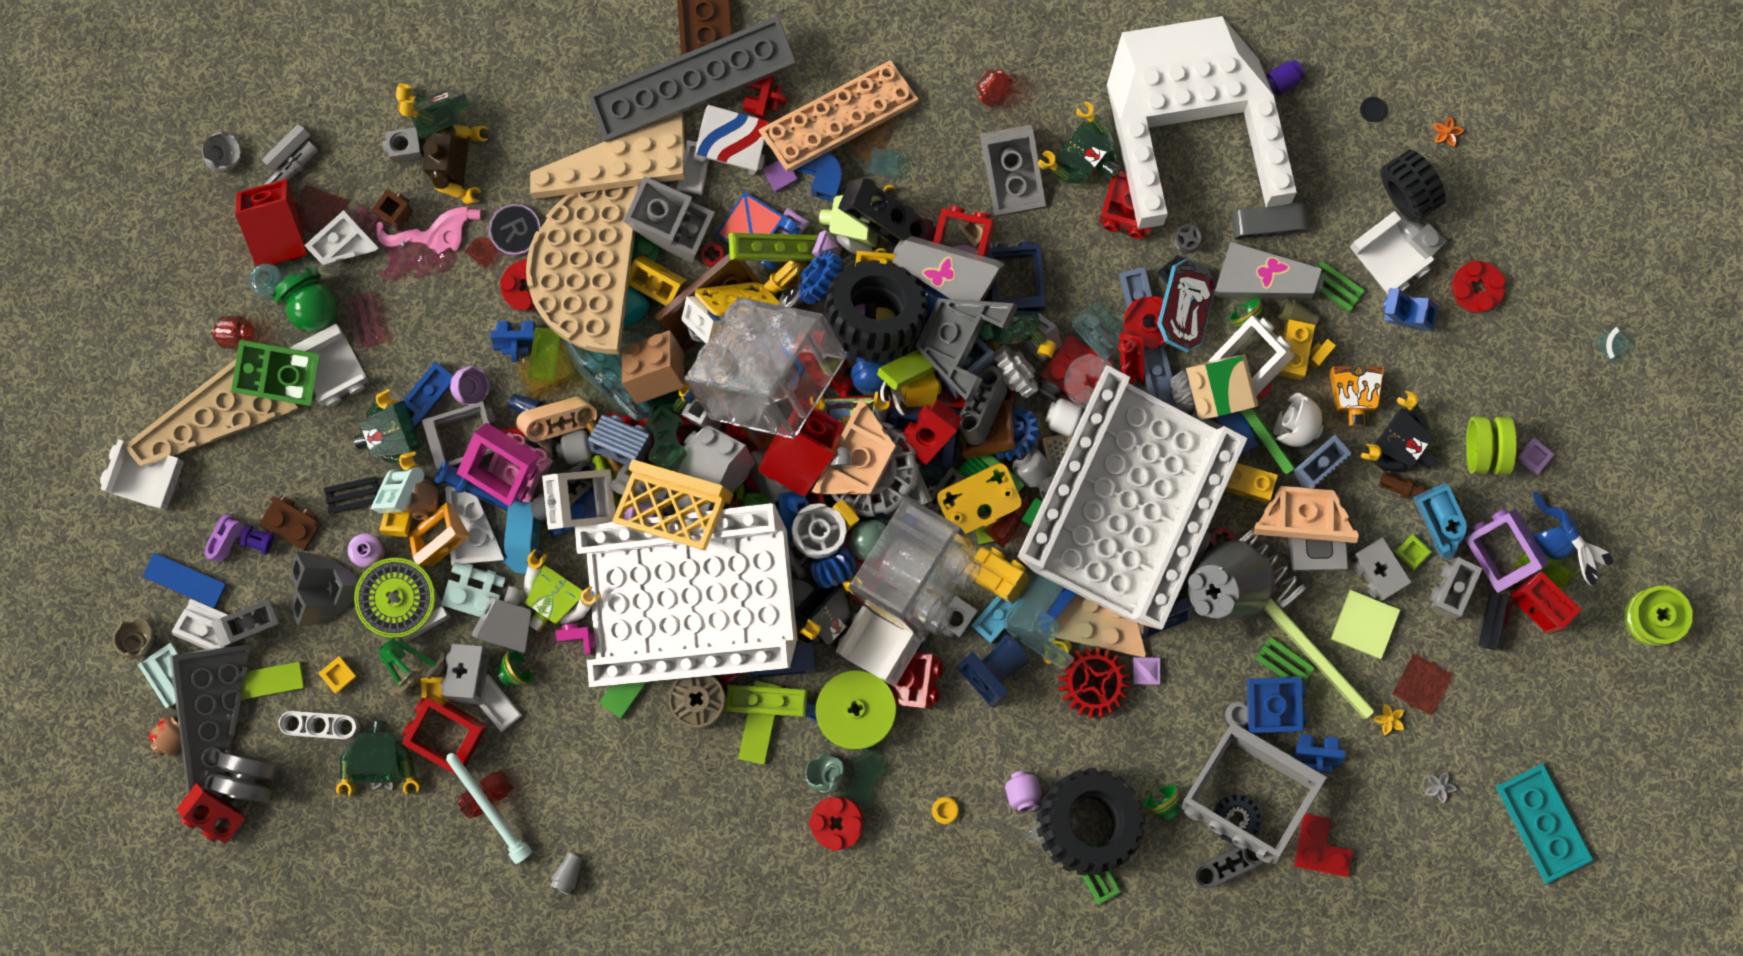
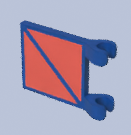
M744 192L716 235L729 243L728 234L732 232L776 234L779 228L782 227L790 234H798L801 228L791 219ZM758 261L769 270H773L777 265L776 261Z

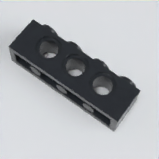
M866 177L848 182L838 206L839 210L894 247L897 246L901 239L905 241L911 236L931 242L934 241L937 228L933 225V222L916 214L912 207L897 201L892 193L881 190L873 180Z

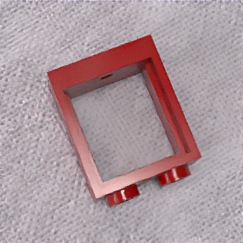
M950 205L949 210L941 209L933 242L943 245L949 218L982 225L984 228L977 255L988 257L996 222L990 219V214L975 211V215L965 214L964 208Z
M1543 572L1525 578L1508 596L1513 598V602L1546 634L1564 629L1582 610ZM1531 607L1535 609L1534 614L1529 611Z
M432 694L426 697V699L422 698L415 708L417 715L413 722L409 721L402 733L405 738L401 744L457 775L447 762L446 756L415 739L431 708L469 729L456 753L464 767L470 761L488 725Z

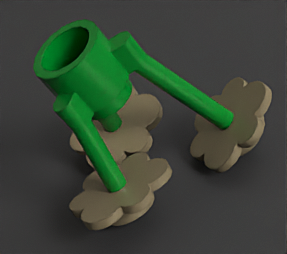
M394 637L390 638L377 652L381 655L379 658L387 666L397 683V686L389 690L391 697L397 694L399 697L408 695L413 690L412 686L421 677L419 672L424 668L423 665H420L410 671L401 661L406 655L403 650L431 666L426 674L428 679H431L433 675L438 676L444 671L446 665L444 662L445 653L441 652L437 659L433 661L409 646L402 638L398 641ZM397 664L406 674L402 680L393 665Z

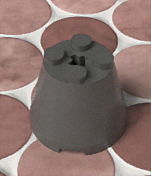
M1240 540L1225 541L1210 548L1203 555L1195 571L1188 579V595L1196 613L1216 619L1239 621L1257 615L1264 610L1275 589L1274 571L1265 554L1262 555L1254 547L1248 545L1247 542Z

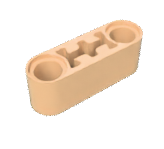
M577 396L524 411L518 416L516 424L517 428L527 438L538 442L586 428L585 425L592 420L596 421L597 410L584 398ZM582 409H584L583 413L581 415H578L579 412ZM536 422L535 426L529 430L530 426Z

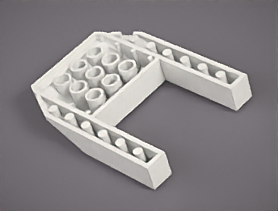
M1224 17L1122 32L1108 79L1107 89L1138 229L1164 225L1167 217V209L1149 128L1244 112L1266 208L1291 204L1297 192L1273 92L1259 59Z

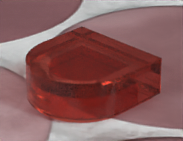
M479 237L467 247L464 253L485 269L494 259L496 247L490 239Z

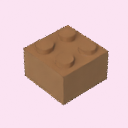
M670 330L661 334H655L650 338L631 343L622 348V384L635 404L684 387V352Z

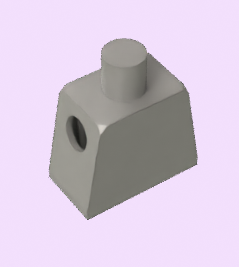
M508 586L504 601L491 597L471 636L524 653L531 616L530 609L519 606L524 591Z

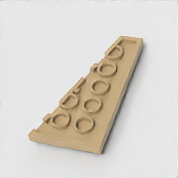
M683 112L646 128L607 142H602L531 171L530 194L532 198L537 199L638 186L641 184L644 176L659 183L684 180L685 141Z
M235 359L130 440L124 447L136 463L143 468L167 459L168 455L176 456L300 409L295 403L231 392L236 364Z

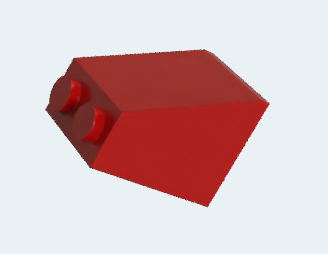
M287 178L236 193L235 216L257 269L261 267L271 268L279 262L286 260L296 261L307 255V248L304 246L307 244Z
M798 398L763 455L758 471L767 478L784 485L790 491L805 497L834 457L845 424Z

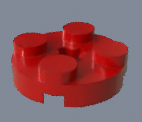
M524 259L523 261L513 263L505 270L503 277L500 279L501 294L506 303L513 309L533 312L537 311L530 292L527 290L522 292L520 290L522 287L521 282L523 280L527 281V259Z
M1476 260L1470 261L1462 266L1452 279L1451 288L1455 301L1462 309L1468 312H1487L1496 307L1502 300L1505 292V277L1490 263ZM1481 281L1483 283L1482 287L1486 291L1473 292L1472 282L1477 283Z
M1157 296L1136 299L1130 304L1124 315V332L1144 338V348L1149 350L1157 349L1166 344L1158 326L1164 299ZM1153 316L1155 318L1154 323L1157 326L1148 329L1144 326L1143 318L1149 319Z
M832 796L816 805L809 820V826L812 829L813 836L822 846L832 851H838L851 847L861 838L864 830V815L860 806L851 798ZM833 816L836 819L839 817L843 819L841 822L843 828L841 830L838 827L833 828Z

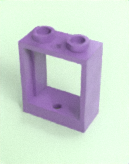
M1506 508L1492 515L1494 521L1487 525L1484 521L1469 528L1472 533L1464 538L1497 593L1549 564V561L1516 508L1510 512ZM1507 522L1529 557L1530 562L1502 577L1478 537Z

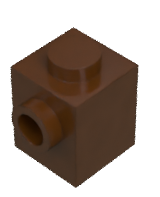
M386 189L372 208V211L379 219L399 231L412 214L413 209L408 204L410 200L399 192L394 194Z

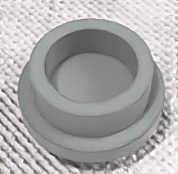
M1234 702L1227 707L1225 718L1229 725L1232 722L1242 728L1248 725L1246 703Z

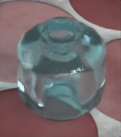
M261 264L251 271L249 285L251 290L260 298L274 300L271 294H277L274 288L286 279V276L274 265Z

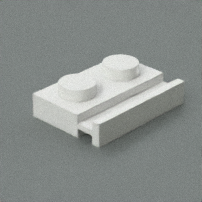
M190 599L187 608L184 609L174 626L172 634L204 649L219 648L221 646L211 622L225 617L227 614Z

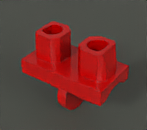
M770 76L748 85L750 89L761 92L759 98L745 97L743 104L744 112L764 120L768 102H771L770 111L777 112L779 104H787L788 98L781 94L782 86L775 85L774 92H771L775 77Z

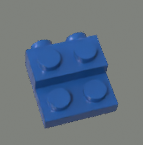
M1271 676L1270 678H1247L1248 731L1250 733L1303 731V724L1307 723V712L1302 704V698L1306 697V684L1304 681L1302 682V677Z

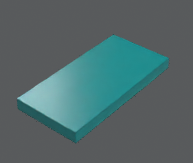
M1544 763L1495 786L1545 884L1594 861Z

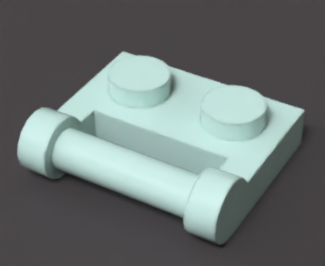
M419 467L411 468L408 471H400L399 469L389 470L371 509L377 513L403 512L411 502V493L416 483H420L424 479L423 470Z

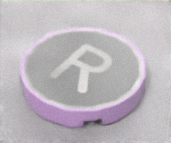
M511 204L502 207L494 214L490 221L489 234L491 241L499 251L511 256H520L529 252L532 239L536 231L539 232L541 229V225L533 210L524 205Z

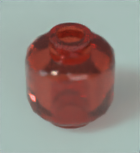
M1000 68L997 70L989 69L976 83V90L979 92L977 98L987 107L991 103L999 107L1014 91L1013 80Z
M242 315L221 316L212 328V337L222 349H238L240 339L252 341L254 335L252 324Z

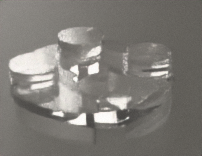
M1089 354L1078 357L1070 364L1065 373L1064 388L1068 397L1079 407H1087L1095 388L1084 385L1086 381L1085 376L1096 377L1099 381L1106 365L1114 368L1108 360Z

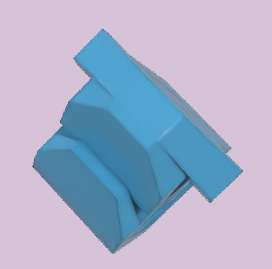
M1442 483L1414 496L1413 499L1438 553L1443 559H1450L1454 557L1458 543L1461 544L1467 525L1450 486ZM1449 520L1456 522V524L1453 525V531L1445 528L1449 526Z
M516 501L513 505L508 506L504 551L507 556H503L505 559L503 562L515 573L526 574L529 565L527 558L533 550L536 549V559L538 556L541 520L536 519L532 515V502Z

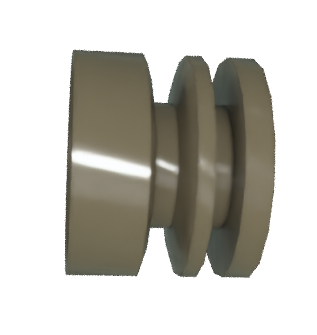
M711 675L678 678L669 691L668 704L671 713L680 723L692 729H705L715 725L722 718L726 709L727 696L724 687ZM702 693L701 699L704 701L701 706L696 704L693 707L691 696L693 694L698 696Z

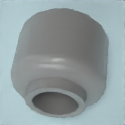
M584 429L562 434L561 443H556L559 459L564 458L569 466L586 461L591 462L593 455H596V452L590 450L588 442L591 434H588Z
M1030 449V454L1025 451L1022 452V458L1019 459L1016 456L1012 466L1014 474L1029 488L1038 487L1037 484L1049 477L1052 470L1051 464L1038 449Z

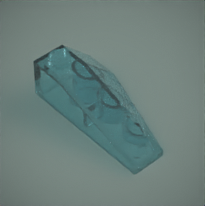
M564 339L567 354L575 369L584 379L632 419L644 420L655 417L647 401L635 404L623 386L622 363L616 354L592 352L573 345Z

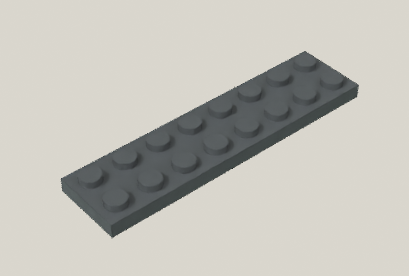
M776 16L587 95L603 139L607 142L795 67L797 63L779 16Z

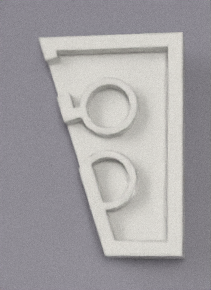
M446 486V502H450L470 535L469 538L450 552L451 565L453 566L454 562L464 565L465 563L479 564L504 561L503 553L479 498L466 492H455V488Z

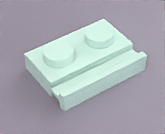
M173 643L167 644L149 656L144 662L138 664L166 709H170L176 704L170 655L180 653Z

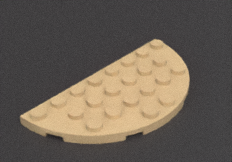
M640 185L566 195L546 215L547 220L539 232L536 231L529 248L526 265L527 285L538 313L558 336L573 345L592 352L618 355L620 353L635 239V230L624 223L623 220Z

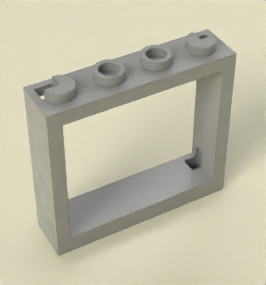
M1232 722L1185 797L1181 809L1185 810V814L1196 821L1200 819L1208 824L1209 829L1216 834H1225L1232 838V842L1236 846L1252 850L1261 861L1266 863L1272 862L1276 865L1327 777ZM1231 743L1310 789L1275 849L1195 802Z

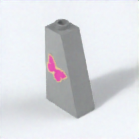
M914 236L907 238L905 241L901 239L893 251L896 254L893 260L894 264L904 268L908 273L948 298L956 300L983 301L1004 266V263Z
M1230 242L1214 296L1218 298L1312 299L1314 292L1320 293L1324 278L1319 277L1321 268Z

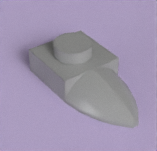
M1399 215L1401 220L1398 222V226L1403 237L1425 260L1433 256L1447 242L1429 223L1425 226L1419 221L1415 222L1406 216Z

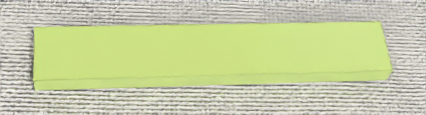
M1270 598L1264 608L1266 613L1363 719L1373 714L1374 710Z

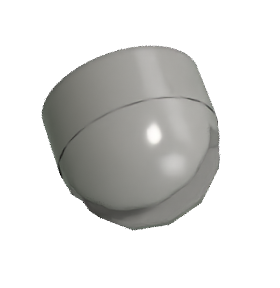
M844 447L837 448L834 457L831 459V466H853L851 452Z

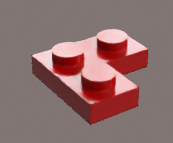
M1306 814L1301 823L1294 867L1348 877L1352 850L1327 846L1331 819Z

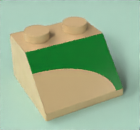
M1246 354L1207 361L1186 368L1199 419L1222 416L1258 406Z

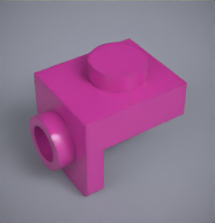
M578 624L562 625V630L556 631L557 642L583 640L585 654L593 655L592 649L596 648L595 632L590 633L589 627L578 628Z

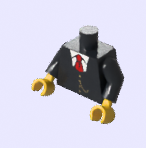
M1407 390L1405 391L1408 395L1406 401L1402 398L1397 399V403L1404 406L1405 409L1401 408L1397 411L1375 444H1366L1370 449V453L1361 454L1363 459L1371 460L1382 471L1402 472L1405 469H1411L1416 462L1430 469L1438 459V456L1426 449L1433 437L1430 434L1431 429L1417 404L1418 397L1415 393Z
M853 574L849 581H844L841 586L836 585L829 588L817 586L795 609V621L801 627L797 633L798 638L807 643L813 642L814 645L822 643L826 646H838L839 640L843 636L842 631L851 623L849 597L851 594L854 595L859 592L864 582Z

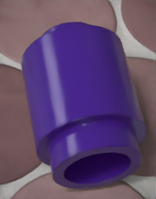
M1294 60L1292 62L1287 61L1266 73V78L1272 92L1280 96L1299 85L1301 80L1305 78V73L1301 65Z

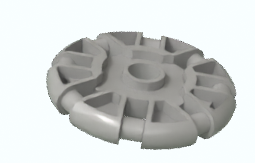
M882 421L879 422L897 448L873 494L858 495L856 499L850 497L849 494H831L836 502L843 499L846 504L851 505L859 516L875 517L878 513L884 512L886 515L895 511L908 500L906 497L911 489L914 491L919 477V464H916L915 454L917 453L915 449L907 442L905 443L910 452L902 448L901 444L907 437L903 435V432L899 433L896 431L893 425ZM904 457L906 466L898 467L897 458ZM896 479L903 483L897 492L891 489L895 485ZM880 494L882 502L873 503L872 496Z

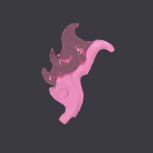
M467 206L446 211L425 232L419 231L416 228L396 235H388L384 232V225L378 222L376 225L377 238L386 247L389 256L387 269L385 271L378 270V275L384 280L392 281L402 277L409 269L415 268L418 270L414 275L417 279L426 274L435 263L439 264L436 270L437 273L444 271L450 260L448 250L452 248L453 251L457 252L461 245L464 223L468 222V219L481 220V210L469 209Z

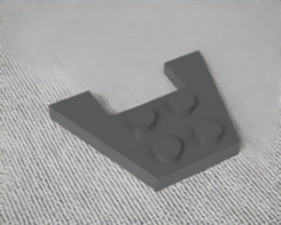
M938 298L915 347L967 402L971 403L982 378L961 368L984 322L987 321L1007 330L1018 306L1014 303Z

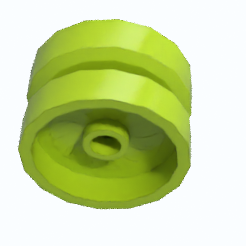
M1471 417L1466 433V460L1470 474H1487L1490 468L1494 474H1511L1516 457V431L1513 419L1511 417H1495L1491 423L1487 417Z
M1658 585L1640 591L1629 600L1625 608V624L1628 632L1636 641L1647 646H1662L1678 641L1688 633L1692 624L1693 610L1689 600L1681 591L1671 586Z

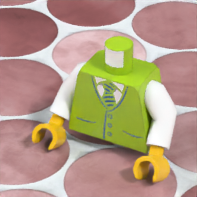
M536 549L533 550L527 558L529 565L524 581L525 604L536 610L530 618L529 626L540 632L548 619L559 626L560 624H570L583 618L593 603L601 598V594L599 593L592 597L590 590L593 586L582 591L546 565H543L541 568V565L547 559V555L543 554L540 560L535 557Z

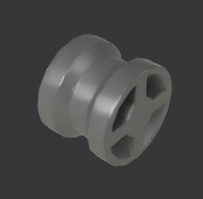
M1191 224L1181 226L1174 236V245L1177 250L1186 254L1195 251L1202 238L1200 230Z

